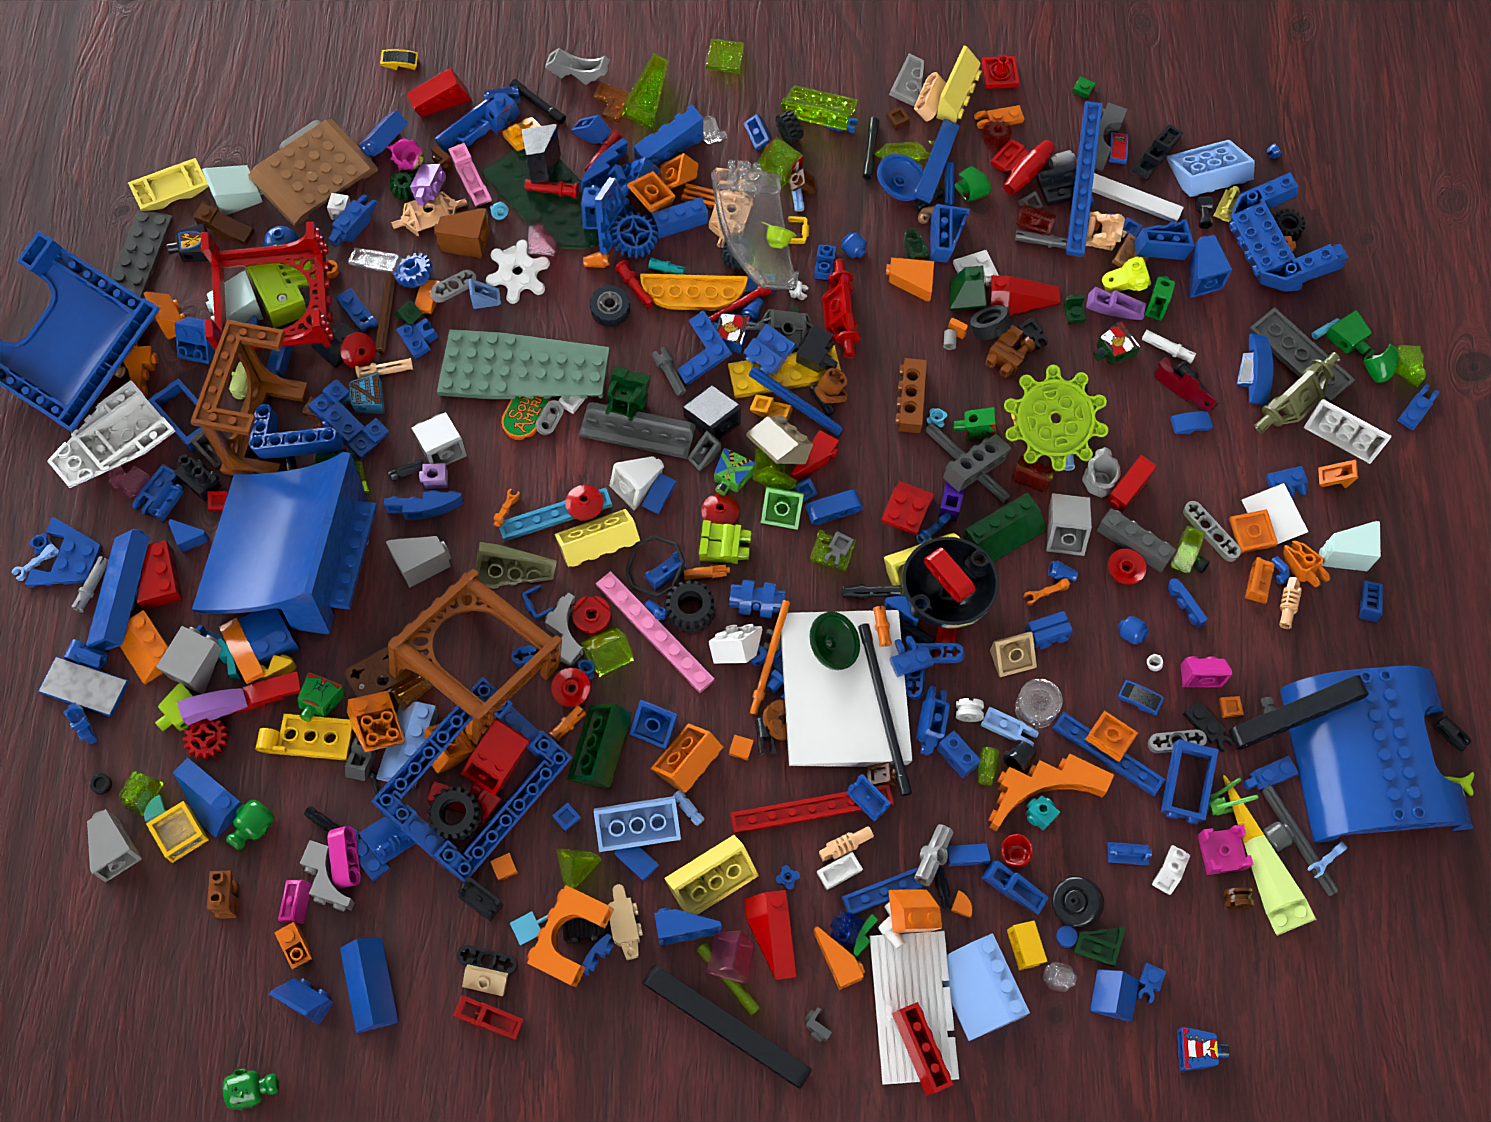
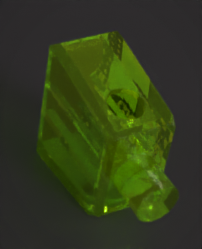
M133 771L119 793V798L126 809L143 817L147 804L156 797L164 782L145 773Z

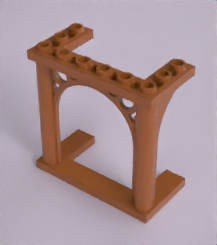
M227 320L191 419L193 426L202 428L222 462L220 471L222 474L234 476V474H264L281 471L282 467L280 464L247 458L250 450V435L256 421L254 415L256 408L261 404H265L268 396L304 402L309 387L306 382L284 379L269 371L260 362L253 346L280 351L285 336L284 330ZM237 356L246 371L248 385L247 394L240 412L219 409ZM223 431L233 433L232 437L227 438Z
M472 569L468 573H464L455 585L449 586L445 594L440 598H436L427 610L420 612L413 623H408L404 627L403 632L391 638L388 643L390 674L395 678L405 669L419 674L473 718L472 742L478 746L492 725L493 714L540 669V676L545 680L559 669L562 639L558 635H555L553 638L481 582L479 580V573ZM457 603L458 607L456 609H453L452 607H454ZM469 611L489 613L499 618L539 650L485 703L445 671L434 656L433 639L437 629L444 621L458 613H463L464 615ZM427 629L431 630L428 634L424 633ZM418 638H424L428 641L424 646H417L413 642ZM426 650L429 652L427 656L423 653Z

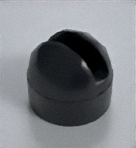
M1198 557L1193 562L1194 568L1201 574L1210 564V561L1205 557Z

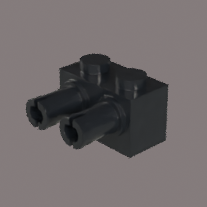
M185 454L179 457L178 462L180 466L174 471V474L180 482L206 502L208 500V491H217L222 487L218 481V475L212 470L208 472L205 469L206 466L199 459L195 461L192 457H188Z

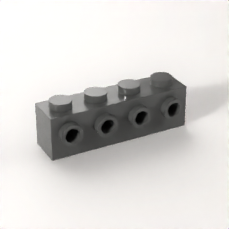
M1112 508L1097 529V532L1123 549L1137 551L1148 565L1159 572L1164 570L1176 552V549L1170 543L1163 542L1154 533L1146 531L1137 522L1129 520L1120 511H1115Z

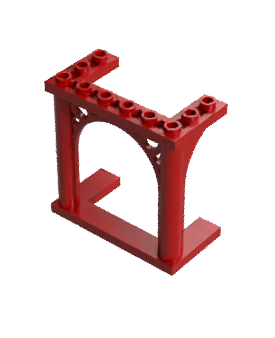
M306 222V234L295 242L278 246L220 251L208 232H200L201 250L212 265L214 321L212 319L204 320L205 338L215 351L226 324L224 268L276 263L289 265L300 271L307 279L310 287V302L304 315L293 325L281 329L285 332L281 347L322 343L324 347L332 346L331 340H334V332L330 327V323L333 322V315L329 311V305H332V298L328 294L331 282L330 278L327 277L330 266L329 261L326 260L329 250L327 243L325 244L324 237L321 236L320 229L316 228L314 222ZM295 260L300 261V264H296ZM308 261L315 262L312 269L304 270V265ZM315 273V279H311V274ZM312 316V325L307 323V318ZM304 324L307 329L304 330V327L299 329V327ZM253 346L254 349H264L263 347Z

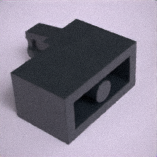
M814 325L797 352L796 362L817 373L820 370L837 368V361L831 359V356L828 355V352L830 353L834 346V342H832L833 334Z

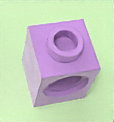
M445 463L423 464V470L419 472L420 483L423 482L425 489L448 488V470ZM431 475H437L435 478H430Z

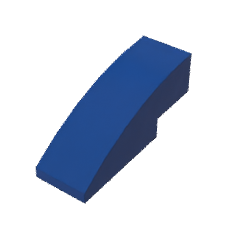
M991 861L981 877L999 892L1036 915H1039L1049 898L1019 873H1013L1000 861Z

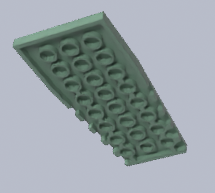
M450 329L437 394L438 396L481 399H516V397L533 399L534 396H543L544 399H551V396H562L563 399H569V396H580L581 399H587L588 396L603 398L610 349L604 346L509 333Z

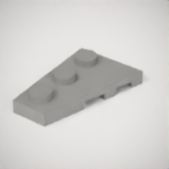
M910 53L908 54L889 93L890 96L915 106L922 90L924 60Z

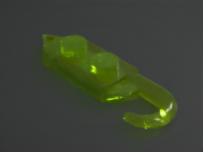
M928 140V143L934 145L935 141ZM918 142L885 143L884 147L875 152V155L884 159L891 154H901L910 157L914 161H919L920 159H928L931 152H926L925 148Z

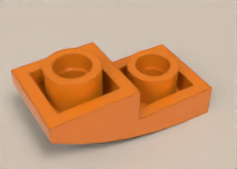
M427 280L420 286L415 305L423 314H432L437 302L432 300L430 293L432 287L440 281Z

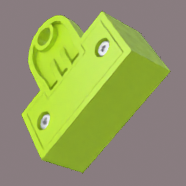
M295 260V263L300 264V261ZM308 261L304 265V270L312 269L314 261ZM278 263L245 266L247 275L273 328L298 320L304 315L307 309L299 289L309 286V283L300 271L289 265ZM315 273L311 274V279H315Z

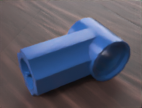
M72 639L63 658L101 670L107 663L108 654L88 647L79 640Z

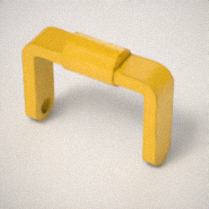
M789 216V222L804 223L802 225L803 238H792L789 244H805L806 237L809 236L807 218Z

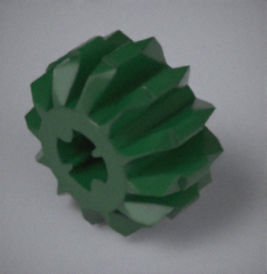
M401 170L400 174L394 173V178H390L389 189L394 198L398 197L400 201L403 198L407 201L409 197L414 198L410 188L415 177L414 173L410 174L408 170L405 173Z

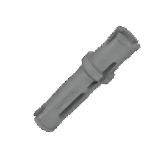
M102 556L98 557L83 587L79 588V594L71 606L72 609L76 611L79 609V612L83 613L89 599L93 598V592L107 568L108 559L104 558L102 560Z

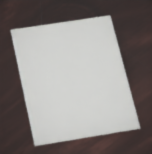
M1284 483L1242 499L1247 513L1268 510L1278 544L1308 532Z

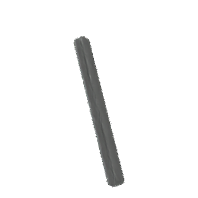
M933 423L926 427L925 431L956 460L962 453H965ZM988 473L978 479L1002 503L1009 500L1011 495Z
M1273 786L1263 789V795L1281 823H1286L1293 832L1294 837L1292 840L1308 865L1319 862L1320 859ZM1315 868L1311 869L1317 875V870ZM1325 869L1323 875L1317 879L1327 895L1331 896L1337 893L1339 889Z

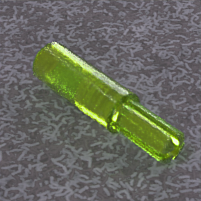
M356 461V469L364 492L367 494L369 493L363 462Z

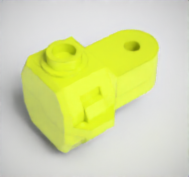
M1142 257L1129 259L1122 268L1110 271L1102 278L1104 288L1109 293L1115 290L1121 292L1127 289L1141 291L1151 285Z

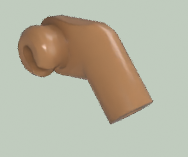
M935 206L921 209L918 215V221L921 224L928 222Z

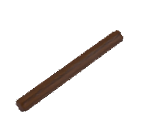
M395 257L388 258L375 342V350L378 353L385 352L396 282L393 269L398 268L396 263L399 262Z

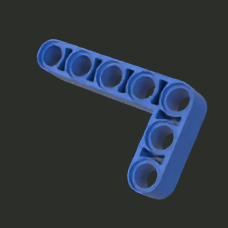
M261 404L255 410L256 421L250 435L249 446L260 459L336 452L343 446V440L335 429L331 427L276 433L279 418L270 405Z

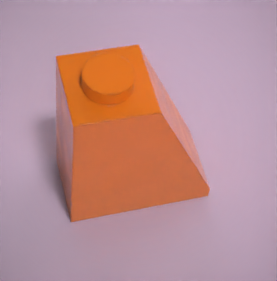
M891 257V263L887 264L886 267L889 283L925 301H930L934 261Z

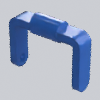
M537 585L522 594L525 601L524 605L528 613L532 614L535 620H539L547 616L550 611L553 612L555 610L552 607L538 615L535 612L536 609L527 596L541 590V585Z

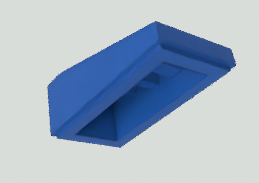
M1364 580L1359 619L1378 622L1383 610V584Z

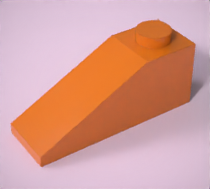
M819 927L814 928L813 933L838 989L841 990L861 981L864 977L863 973H865L862 963L860 961L857 962L851 953Z

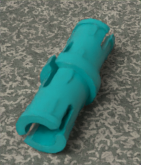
M651 258L648 265L649 269L663 272V274L684 275L686 267L672 264L671 261L665 262L655 258Z

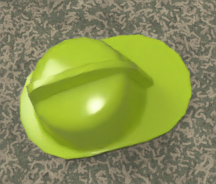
M761 222L768 226L766 238L769 245L773 248L782 249L789 245L792 237L797 236L794 232L785 228Z

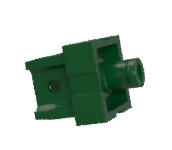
M615 366L610 377V387L607 393L609 395V404L605 414L609 415L610 412L627 416L629 421H633L638 412H644L648 402L647 391L650 386L651 375L632 372L629 369Z

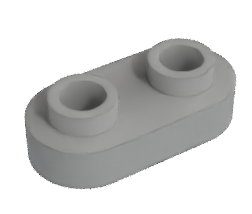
M552 400L543 408L535 425L536 430L540 434L549 435L557 426L564 412V408L559 401ZM550 409H553L555 414L551 413ZM542 424H545L547 426V429H544L542 427Z

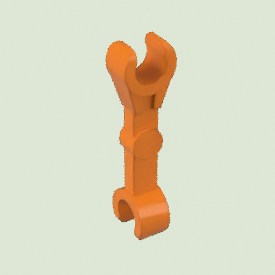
M512 489L507 491L505 503L502 505L499 513H496L494 516V526H502L504 517L509 512L511 505L520 498L519 491L516 495H512Z
M1067 578L1062 579L1057 584L1045 587L1043 590L1028 591L1024 594L1023 598L1032 597L1033 600L1027 602L1028 606H1032L1044 596H1049L1059 590H1067L1070 582Z

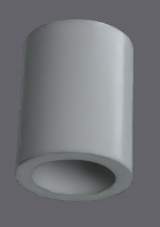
M953 329L945 330L943 347L947 350L955 349L957 332Z

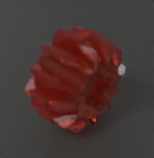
M997 119L993 122L990 120L984 126L982 133L984 144H989V148L994 146L996 150L999 146L1003 148L1010 141L1012 130H1010V125H1005V121L999 122Z

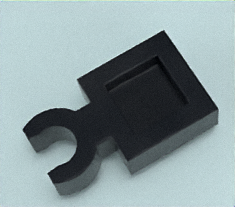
M1033 317L1018 326L1023 331V338L1029 337L1036 343L1035 349L1040 350L1041 345L1038 342H1043L1045 346L1048 344L1047 337L1041 335L1043 329Z

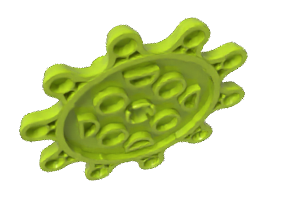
M1050 365L1046 370V379L1042 382L1035 381L1030 375H1023L1019 381L1024 390L1023 398L1019 400L1007 399L1004 403V409L1017 417L1016 425L1007 429L1006 438L1009 441L1021 439L1027 443L1024 460L1029 464L1035 463L1040 456L1046 455L1052 461V468L1055 471H1062L1066 467V458L1070 454H1076L1082 461H1089L1093 456V452L1088 446V440L1092 436L1105 437L1108 434V427L1098 422L1095 418L1096 411L1105 407L1107 403L1106 398L1103 395L1088 396L1086 394L1085 385L1088 382V376L1083 372L1077 373L1072 380L1066 381L1061 377L1060 368L1057 365ZM1053 413L1060 416L1059 423L1052 422L1051 415Z

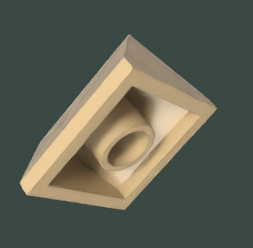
M1032 632L993 642L990 652L999 677L1037 668Z

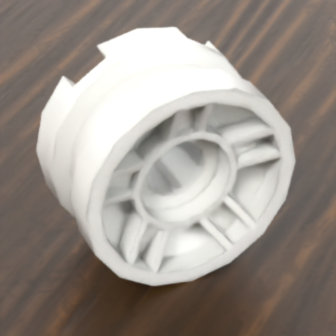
M963 698L956 701V708L958 709L956 711V718L964 722L983 720L984 713L982 709L984 708V702L982 700L974 698V701L969 698Z

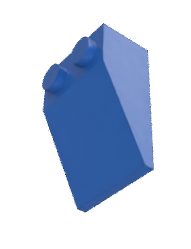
M278 609L254 611L238 620L261 665L268 667L273 655L279 657L281 655L288 656L300 650Z
M670 907L659 909L658 913H654L660 946L719 935L722 931L720 921L676 909L671 910Z
M293 978L269 993L286 1006L320 1025L334 1003L328 999L330 994L322 989L316 992L311 989L313 984L303 978L300 981Z

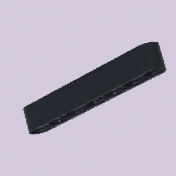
M1356 675L1231 728L1229 733L1238 750L1245 749L1366 698L1369 693L1361 676Z

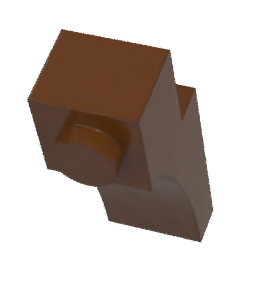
M204 203L200 205L193 216L197 224L204 223L205 227L213 230L216 235L243 245L248 244L255 232L252 227L242 224L223 214L218 208Z

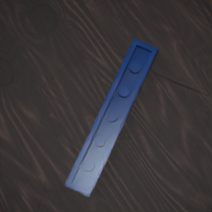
M946 119L943 120L914 197L929 204L932 201L959 130V125Z
M1064 711L1052 727L1054 731L1153 797L1166 780L1127 753L1118 762L1085 740L1091 729Z

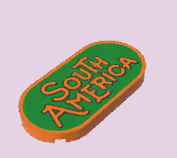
M534 396L533 399H525V397L511 399L501 420L502 427L507 436L515 440H523L533 436L537 432L535 426L537 419L545 405L552 401L554 396H551V399H544L543 396Z

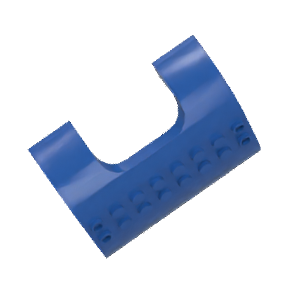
M38 231L16 261L48 284L52 299L25 338L15 343L0 340V386L73 433L158 314L160 308L147 299L139 297Z
M1388 666L1343 670L1305 678L1280 689L1284 706L1345 679L1360 675L1369 693L1366 698L1289 730L1313 843L1332 842L1341 835L1451 826L1452 831L1473 829L1463 786L1449 781L1439 772L1431 750L1424 716L1444 713L1435 675L1432 670L1420 666Z

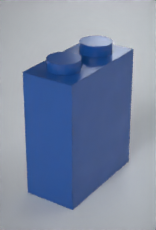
M395 110L384 117L358 146L361 148V151L372 158L381 153L406 127L408 122Z

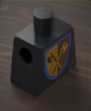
M204 223L177 231V242L167 244L169 254L179 253L183 262L209 261L201 250L200 232H208Z

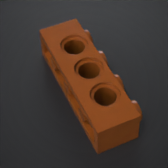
M905 358L904 365H900L899 376H902V381L898 383V392H901V397L897 398V408H900V413H896L895 424H899L898 431L921 432L927 360Z

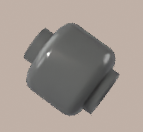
M1277 821L1263 829V834L1275 852H1279L1292 844L1294 834L1286 823L1282 824Z

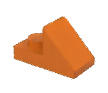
M1356 459L1318 468L1319 484L1321 487L1341 483L1344 488H1347L1358 479Z

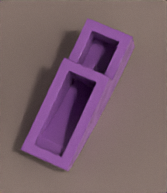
M1098 287L1089 292L1086 304L1087 309L1095 312L1134 320L1144 319L1146 303L1116 290L1109 293Z
M242 688L214 691L177 702L181 718L186 725L206 718L212 721L248 707Z

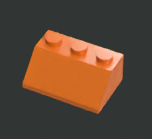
M143 610L129 619L123 644L120 648L145 685L163 674L156 666L169 646L151 618Z
M688 723L650 769L671 786L686 793L698 777L705 772L711 761L718 756L723 746L711 732Z

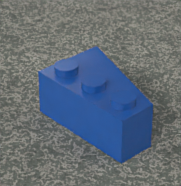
M1183 219L1178 223L1170 222L1165 226L1156 225L1143 228L1133 242L1137 256L1185 260L1195 247L1187 219Z

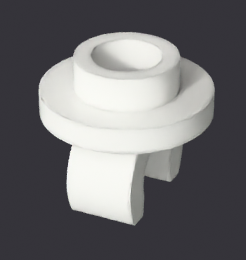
M800 281L792 283L789 289L791 297L804 300L807 295L802 292L808 290V287L802 285Z

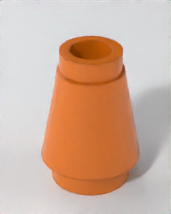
M599 251L583 257L584 267L606 268V266H610L609 253L601 254Z

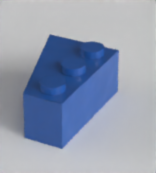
M936 204L930 218L931 261L948 262L970 209Z

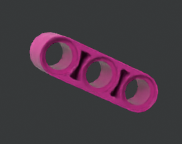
M349 825L332 829L328 832V847L333 884L337 889L358 885L361 880L355 830Z

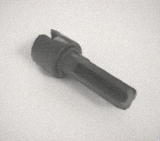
M661 347L662 355L659 356L658 352L654 351L651 357L657 368L664 371L675 394L682 396L686 389L672 365L674 359L667 347Z

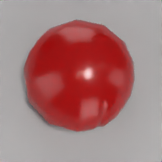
M1013 834L1003 840L1002 858L1008 866L1019 868L1026 866L1031 861L1033 855L1032 844L1024 835Z

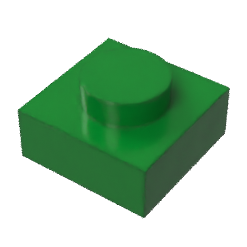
M1080 76L1072 93L1088 99L1095 87V82Z

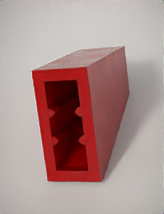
M1141 455L1110 494L1107 500L1110 506L1122 513L1148 483L1156 465Z

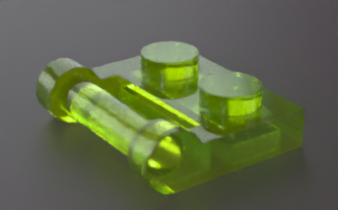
M819 530L810 561L836 568L834 567L836 561L834 558H830L828 563L824 562V558L831 551L828 550L829 545L822 543V541L831 543L833 535ZM854 540L846 557L840 556V562L836 569L847 571L856 540Z

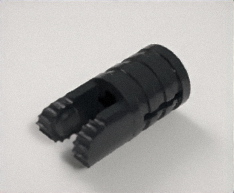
M1447 715L1433 726L1452 746L1461 752L1472 742L1471 738Z
M763 717L755 719L759 755L764 754V741H769L771 754H776L775 738L769 733L771 731L768 727L764 726Z

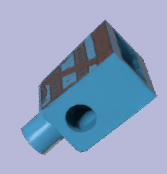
M379 374L367 376L349 383V397L341 403L342 405L351 403L355 413H385L382 382Z

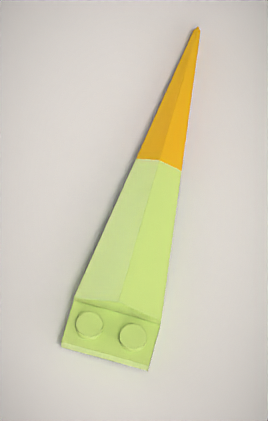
M1223 775L1225 785L1227 786L1230 784V781ZM1233 787L1227 790L1230 801L1241 799ZM1241 803L1232 806L1238 825L1244 824L1246 835L1242 837L1247 855L1252 856L1254 865L1251 868L1265 912L1276 935L1278 936L1316 920L1307 899L1245 804Z

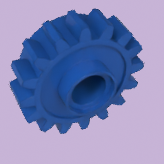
M414 253L412 257L407 255V259L402 258L401 263H396L398 268L393 269L395 272L393 275L399 285L415 288L423 285L430 278L431 272H433V265L427 255L424 256L421 253L417 256Z

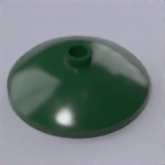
M826 612L814 620L809 638L812 651L818 661L825 667L837 671L852 666L860 652V639L853 623L846 616L838 612Z

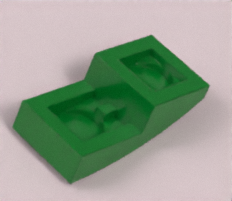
M872 914L863 925L853 950L855 959L870 944V940L866 935L878 921Z

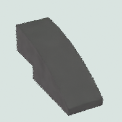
M356 736L351 746L352 752L345 765V777L365 781L377 750L365 752Z

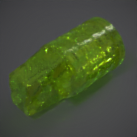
M983 747L981 749L978 783L992 785L997 769L999 750L990 747Z

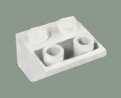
M748 624L743 627H737V625H730L723 632L715 634V637L709 641L713 662L747 663L757 656L762 626Z

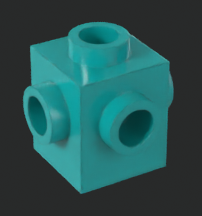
M1041 795L1038 800L1033 798L1026 806L1028 811L1025 815L1032 825L1038 826L1044 831L1059 815L1060 811L1055 808V804L1049 798H1044Z

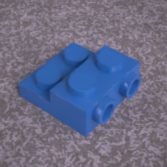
M766 324L757 338L752 339L743 353L747 355L745 359L752 364L756 362L760 364V370L769 375L771 372L776 375L797 345Z

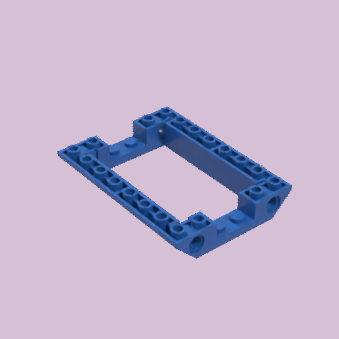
M481 677L470 691L485 703L498 690L484 677ZM509 700L493 714V719L498 718L530 739L527 749L539 761L461 852H458L457 848L450 841L438 835L408 804H404L399 800L403 798L473 719L458 705L455 706L371 800L383 815L463 883H465L468 876H472L572 759V756L544 731L537 730L511 706L513 703Z

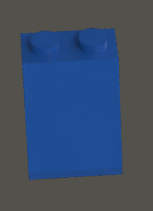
M1215 235L1199 238L1189 258L1190 298L1223 289L1232 271Z

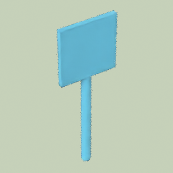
M531 911L510 923L520 946L538 937V933L541 930L539 924L546 921L548 915L536 920Z

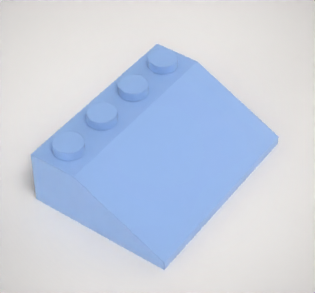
M1230 140L1166 157L1180 187L1190 197L1254 180L1255 161Z
M993 933L947 954L949 981H942L944 987H950L952 1006L968 1041L1024 1018L1030 1013Z

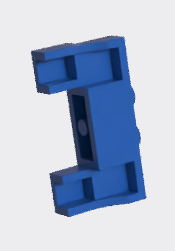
M336 379L322 390L321 395L308 404V409L322 422L323 428H334L343 440V444L351 452H354V455L361 461L377 444L389 435V430L377 418L364 427L341 404L349 397L350 392Z

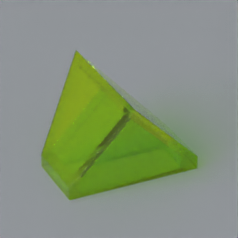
M556 848L562 881L573 889L602 860L598 855L590 851Z

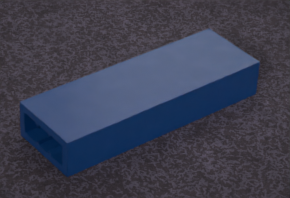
M132 529L114 538L86 644L88 647L105 652L123 644L150 536L144 534L141 530Z

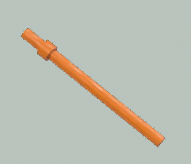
M786 600L782 602L758 686L753 692L752 698L754 699L750 709V714L757 715L761 700L763 701L765 697L764 690L790 606V602Z

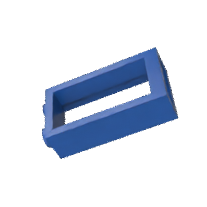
M178 378L174 382L169 383L160 392L155 393L148 401L173 427L174 433L194 453L196 450L191 444L190 439L201 431L202 428H198L186 437L161 409L162 405L182 391L195 406L197 405L198 399Z
M1180 739L1174 742L1161 813H1165L1166 817L1171 819L1184 818L1187 823L1198 824V822L1206 820L1219 749ZM1182 753L1208 759L1198 813L1172 806Z

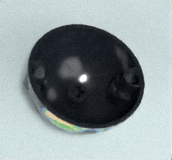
M956 537L934 538L919 545L907 558L902 574L903 591L910 606L911 615L941 628L954 629L965 627L980 620L994 604L999 590L998 572L989 555L974 543ZM938 548H943L975 586V592L960 602L953 599L924 563V558ZM975 561H980L982 564H977Z

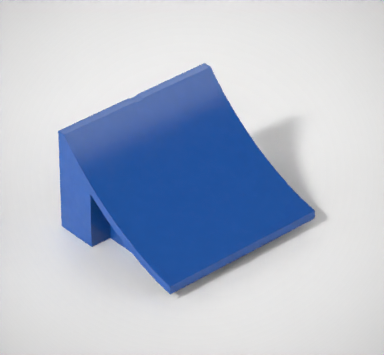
M342 452L329 460L295 470L264 474H234L192 608L194 613L226 614L261 611L272 608L280 609L283 611L291 629L330 635L335 619L331 607L350 610L377 510L376 503L366 502L367 498L351 453Z

